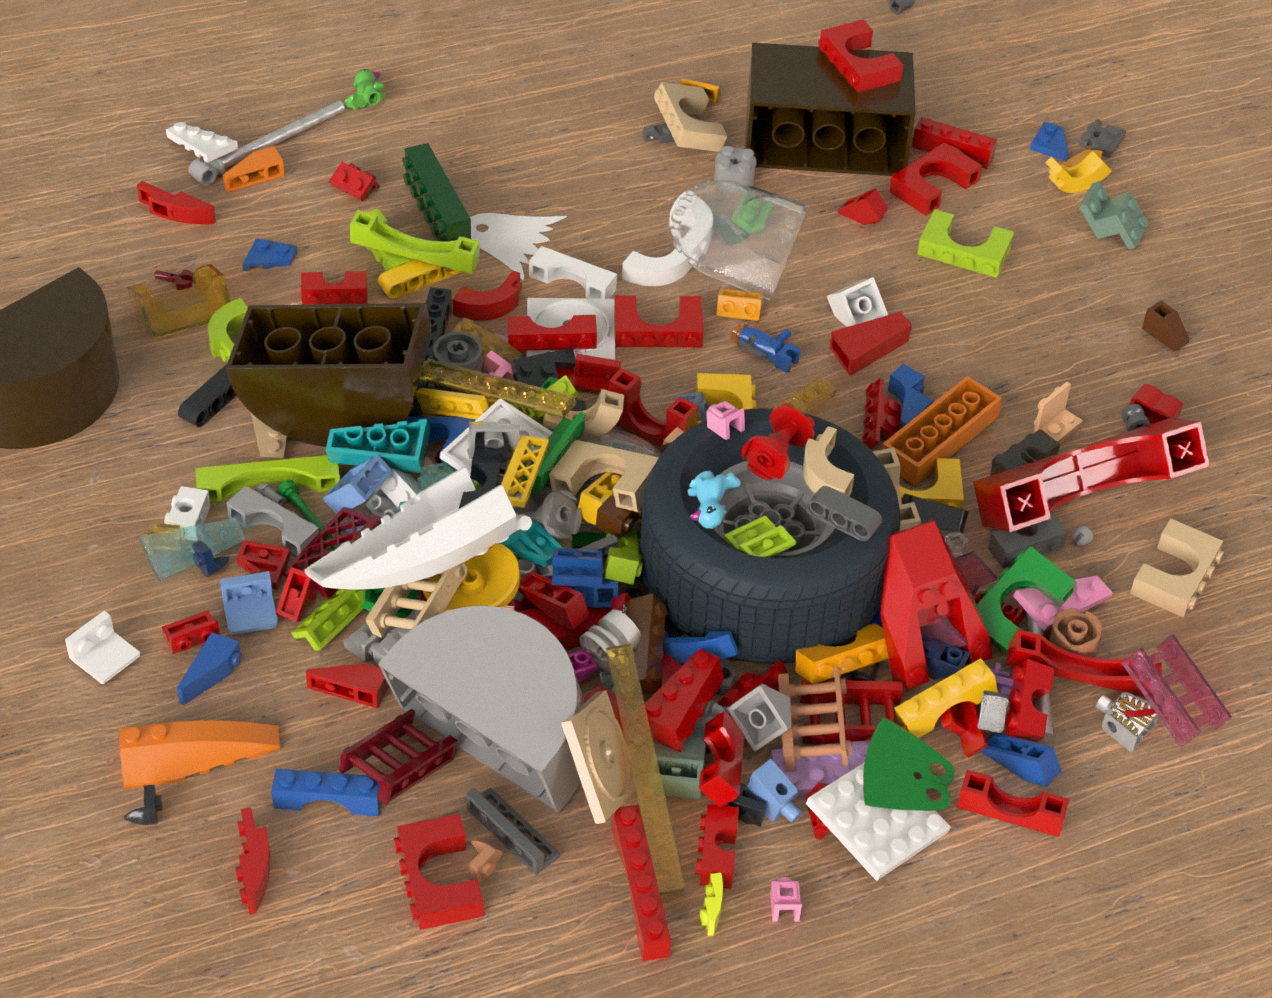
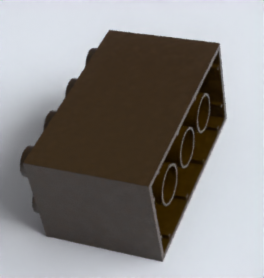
M752 42L746 106L745 149H751L754 152L756 168L892 176L894 173L904 169L908 165L916 114L913 53L864 49L851 52L850 54L865 59L894 53L903 64L900 82L858 93L843 74L839 72L837 67L830 62L826 54L817 46Z

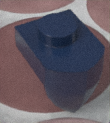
M201 540L192 544L194 554H192L193 560L205 577H209L222 570L230 559L228 556L213 558L211 549Z

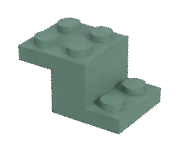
M1100 181L1092 183L1079 205L1098 239L1119 233L1128 250L1136 248L1149 225L1147 217L1142 213L1137 200L1130 191L1109 197L1107 190L1103 188Z

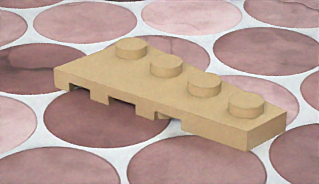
M251 413L261 461L285 459L288 437L265 425Z

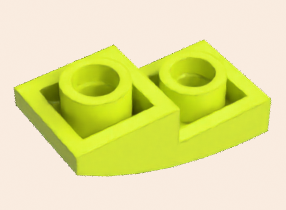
M721 873L710 875V884L705 887L704 909H700L701 925H706L708 936L714 935L720 919L723 897Z

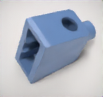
M771 759L752 773L744 797L766 803L765 816L769 820L774 822L784 815L791 823H794L803 814L794 804L798 794L797 788Z

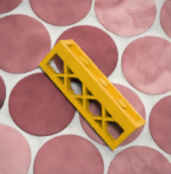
M420 388L415 393L422 412L476 420L498 401L487 399L481 395Z
M526 435L520 436L501 483L512 506L525 508L547 452L549 439ZM531 445L541 447L540 449L531 451ZM528 460L534 462L533 465L526 467ZM525 475L528 480L519 483L522 476ZM519 491L522 497L515 498V492Z

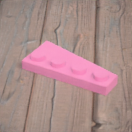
M1098 576L1075 579L1077 590L1061 607L1034 588L1016 590L1013 597L1045 632L1052 628L1057 614L1061 611L1074 608L1077 609V612L1082 613L1108 600L1113 592Z

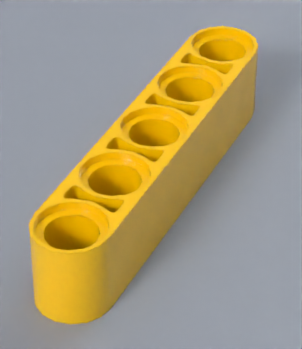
M413 260L382 273L377 283L389 298L397 299L461 273V271Z

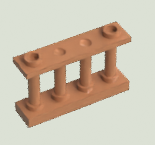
M834 669L835 682L795 686V683L790 684L788 674H778L779 692L790 697L791 728L782 733L786 772L796 771V761L801 760V757L841 754L843 767L848 766L847 756L852 755L851 740H846L842 694H847L845 678L840 679L839 669ZM831 692H836L837 702L801 706H796V703L792 704L791 699H795L796 696ZM838 712V723L807 726L793 724V719H797V716ZM840 734V743L806 747H799V745L794 744V740L799 739L801 736Z

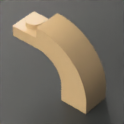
M601 389L597 402L591 408L583 411H570L546 405L542 426L555 430L563 417L573 421L579 412H583L586 414L585 428L579 441L598 438L609 432L617 424L623 411L624 395Z
M828 426L823 435L819 434L816 440L809 438L807 441L803 462L804 479L814 493L820 487L828 486L850 496L854 474L836 468L827 459L835 447L837 429Z

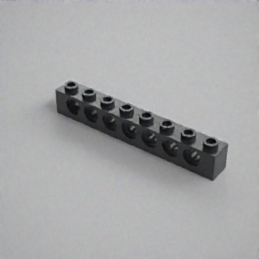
M430 287L426 305L431 322V340L417 390L420 388H431V379L434 376L433 346L435 341L446 333L452 311V290ZM415 394L408 416L423 417L424 412H422Z

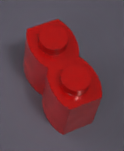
M1143 384L1130 401V405H1141L1145 416L1152 424L1168 418L1177 419L1183 407V403L1179 399L1163 394L1158 388L1149 384Z

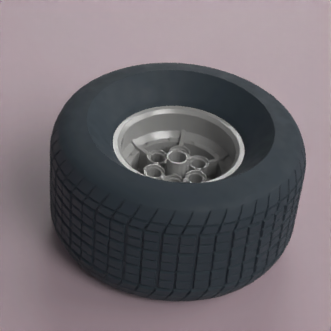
M774 408L744 409L745 430L740 432L729 424L730 438L727 440L707 427V420L696 424L682 433L665 449L653 466L646 482L642 506L641 571L648 593H654L665 603L667 608L665 618L683 635H689V637H706L709 631H731L738 653L729 658L758 664H775L776 661H783L784 664L796 662L797 649L815 647L818 644L832 647L843 646L856 636L857 630L866 627L881 608L885 568L889 550V535L900 531V506L896 489L882 462L860 439L847 430L822 418L803 413L805 416H810L815 422L813 440H816L819 434L823 435L828 426L837 429L835 447L828 456V461L836 468L854 474L852 492L849 497L875 509L882 517V524L869 540H858L813 517L808 512L807 502L815 493L809 488L803 475L806 446L799 447L788 444L789 450L787 454L790 460V468L781 479L772 478L770 481L764 480L752 473L747 467L749 462L746 456L744 459L742 457V448L753 436H768L771 433H775L770 423V414ZM705 471H711L715 477L720 474L726 476L732 472L734 476L740 479L741 484L738 488L726 490L723 498L719 501L721 505L726 506L724 509L727 511L719 526L712 529L705 528L698 521L691 519L690 516L700 507L697 496L688 495V489L691 488L689 486L691 480H695L697 475ZM766 515L776 527L782 525L794 538L796 545L771 557H760L734 548L724 541V535Z

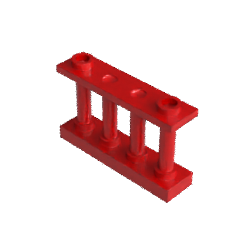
M808 680L801 681V685L812 684ZM825 680L819 683L835 682V680ZM846 681L847 694H842L846 740H851V742L871 740L878 725H871L870 705H885L886 719L897 724L894 708L895 705H900L902 682ZM836 692L800 695V703H809V705L837 702ZM844 704L860 705L861 725H846ZM835 712L836 723H838V712ZM820 714L810 715V724H804V726L821 724ZM900 726L907 730V726ZM840 734L803 736L802 743L814 745L840 743Z

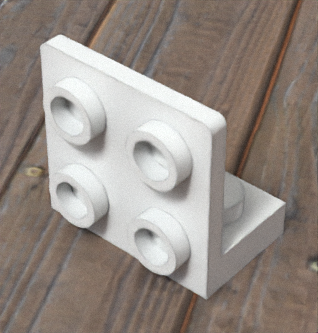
M106 611L101 612L65 639L69 658L101 684H105L140 657V652L114 632L111 615Z

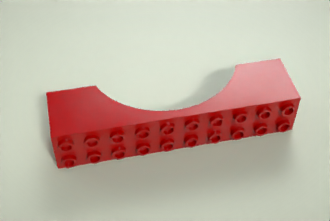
M1168 418L973 481L982 526L1012 532L1051 519L1050 514L1054 509L1080 496L1130 483L1172 479L1208 467L1209 460L1201 421Z

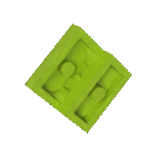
M766 515L724 535V541L734 548L760 557H771L796 545V541L782 525L776 527Z

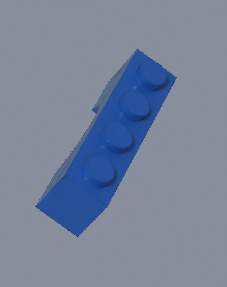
M289 769L275 770L271 789L274 809L301 810L305 804L311 801L327 800L343 805L353 815L379 816L381 801L378 800L379 783L368 775Z

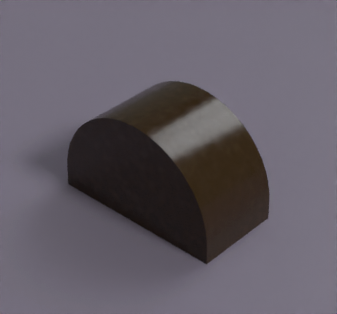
M78 267L0 310V448L27 449L50 445L78 434L98 420L111 405L116 395L119 384V370L105 295L97 282Z
M426 303L249 305L225 369L239 400L261 422L294 440L326 447L330 429L355 426L366 428L374 427V424L393 425L407 419L431 340V322Z

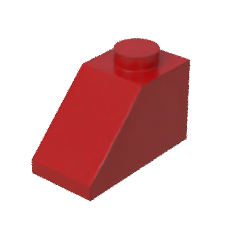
M875 188L848 199L837 211L840 215L866 225L871 222L874 224L880 222L889 208Z

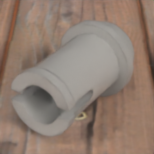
M261 483L256 489L264 497L271 501H276L282 507L284 506L286 498L273 490L271 484Z

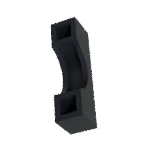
M476 445L472 458L470 478L478 482L482 487L474 491L463 492L459 509L501 485L504 476L500 475H505L508 463L507 460H503L505 450Z

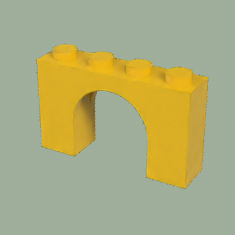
M697 373L696 393L702 392L709 405H718L726 401L739 410L742 408L756 409V400H752V397L755 398V384H751V375Z
M937 458L934 469L935 485L930 489L912 491L899 485L901 501L905 493L959 509L963 507L964 495L960 459Z

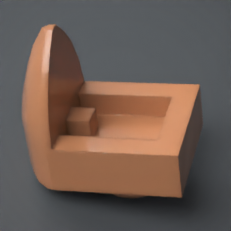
M472 840L471 843L479 854L469 863V875L471 880L478 879V882H480L484 877L488 878L494 872L502 856V851L489 842Z

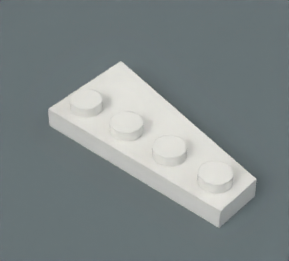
M184 122L175 123L173 127L166 129L169 139L179 145L184 144L185 149L188 151L194 150L195 155L198 157L203 156L204 161L207 163L238 149L237 141L229 139L227 136H220L214 134V132L202 130L199 127L187 125Z

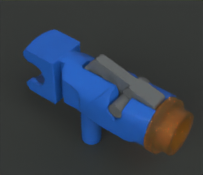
M739 323L733 330L731 338L735 340L738 346L749 351L758 359L765 358L775 362V367L786 373L790 372L791 362L797 364L800 359V348L790 343L783 344L791 335L788 329H784L776 339L747 324L742 325Z

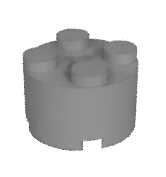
M731 146L722 147L715 158V184L718 183L720 189L731 193L743 192V189L747 187L750 189L754 185L756 158L754 152L751 149L732 148Z

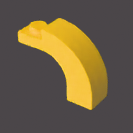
M1093 151L1080 163L1068 168L1060 166L1052 157L1045 162L1051 168L1048 171L1050 173L1048 177L1060 190L1066 193H1078L1091 187L1092 183L1101 182L1112 172Z

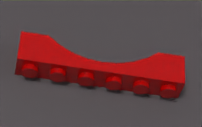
M1019 629L1016 630L1008 643L1006 665L1016 667L1029 659L1054 668V676L1147 698H1151L1161 685V662L1139 657L1102 659L1083 656L1056 646L1041 634Z
M639 805L619 807L612 815L611 827L616 848L622 859L628 881L642 961L669 958L671 937Z

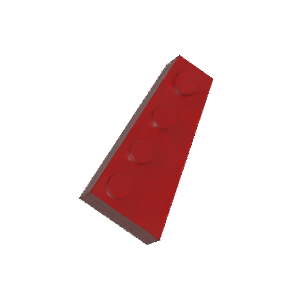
M699 649L636 712L641 734L681 753L685 747L684 742L686 738L690 737L694 731V724L698 718H702L707 702H711L724 680L720 658Z

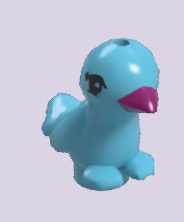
M705 471L697 475L695 480H691L689 484L691 488L688 489V495L697 496L700 507L690 518L698 521L705 528L712 529L719 526L727 512L724 509L726 506L721 505L719 501L723 498L726 490L740 486V479L734 476L732 472L726 476L720 474L716 477L711 471Z

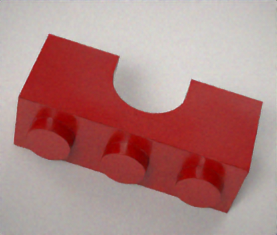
M345 271L344 279L338 283L326 282L323 278V272H301L302 305L368 304L367 271Z
M1029 659L1014 668L1012 672L1013 687L1008 697L1010 703L1009 713L1005 718V735L1032 742H1038L1045 738L1048 715L1039 712L1033 706L1032 696L1039 699L1051 692L1054 668Z
M707 804L706 815L701 814L699 830H704L705 832L704 836H699L697 852H702V859L697 858L695 874L700 875L699 886L709 885L710 875L721 873L723 888L732 889L735 851L723 850L718 845L725 843L735 844L739 807H718L717 805Z

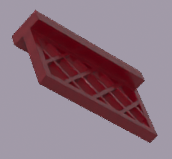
M343 507L282 572L284 577H288L291 567L297 569L305 566L308 568L310 564L317 562L332 552H326L325 548L337 545L338 548L346 541H350L352 544L362 537L361 531L366 528L373 530L382 524V517L375 514L371 518ZM345 517L352 519L350 522L340 524ZM365 525L360 531H357L358 526ZM353 530V533L341 536V531ZM336 533V538L325 541L328 535ZM321 549V554L309 557L313 551ZM314 581L315 589L320 592L323 598L328 600L338 590L336 588L323 587Z

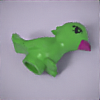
M369 69L359 70L355 75L353 83L354 87L358 88L357 92L345 100V105L353 110H357L359 107L374 106L385 98L386 92L379 90H382L384 85L382 82L375 83L381 73L373 72Z

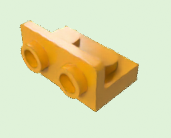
M720 288L716 315L758 321L763 293Z

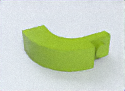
M241 298L220 307L212 315L208 324L211 353L214 358L221 356L224 362H228L234 346L231 337L239 332L248 306Z

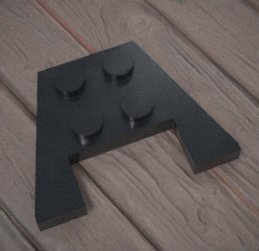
M573 348L514 359L511 368L518 400L525 398L529 402L538 395L543 383L549 377L558 379L556 368L574 369L575 355ZM576 400L570 411L587 410L585 400Z

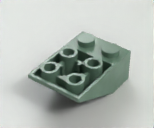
M694 730L692 735L686 738L684 742L685 747L681 753L654 740L649 774V795L700 800L699 779L700 771L704 767L705 731Z

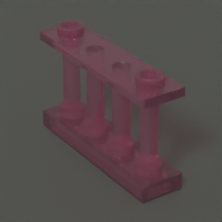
M1174 634L1170 635L1156 648L1159 652L1148 656L1144 649L1141 648L1136 650L1122 663L1180 747L1186 745L1201 733L1198 727L1209 723L1216 730L1232 718L1229 711ZM1165 660L1173 673L1163 677L1155 664ZM1180 681L1187 694L1177 698L1169 685ZM1195 702L1202 715L1192 719L1184 706Z

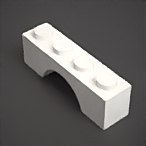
M541 246L529 260V277L547 284L559 279L574 280L584 287L587 299H610L616 291V273Z

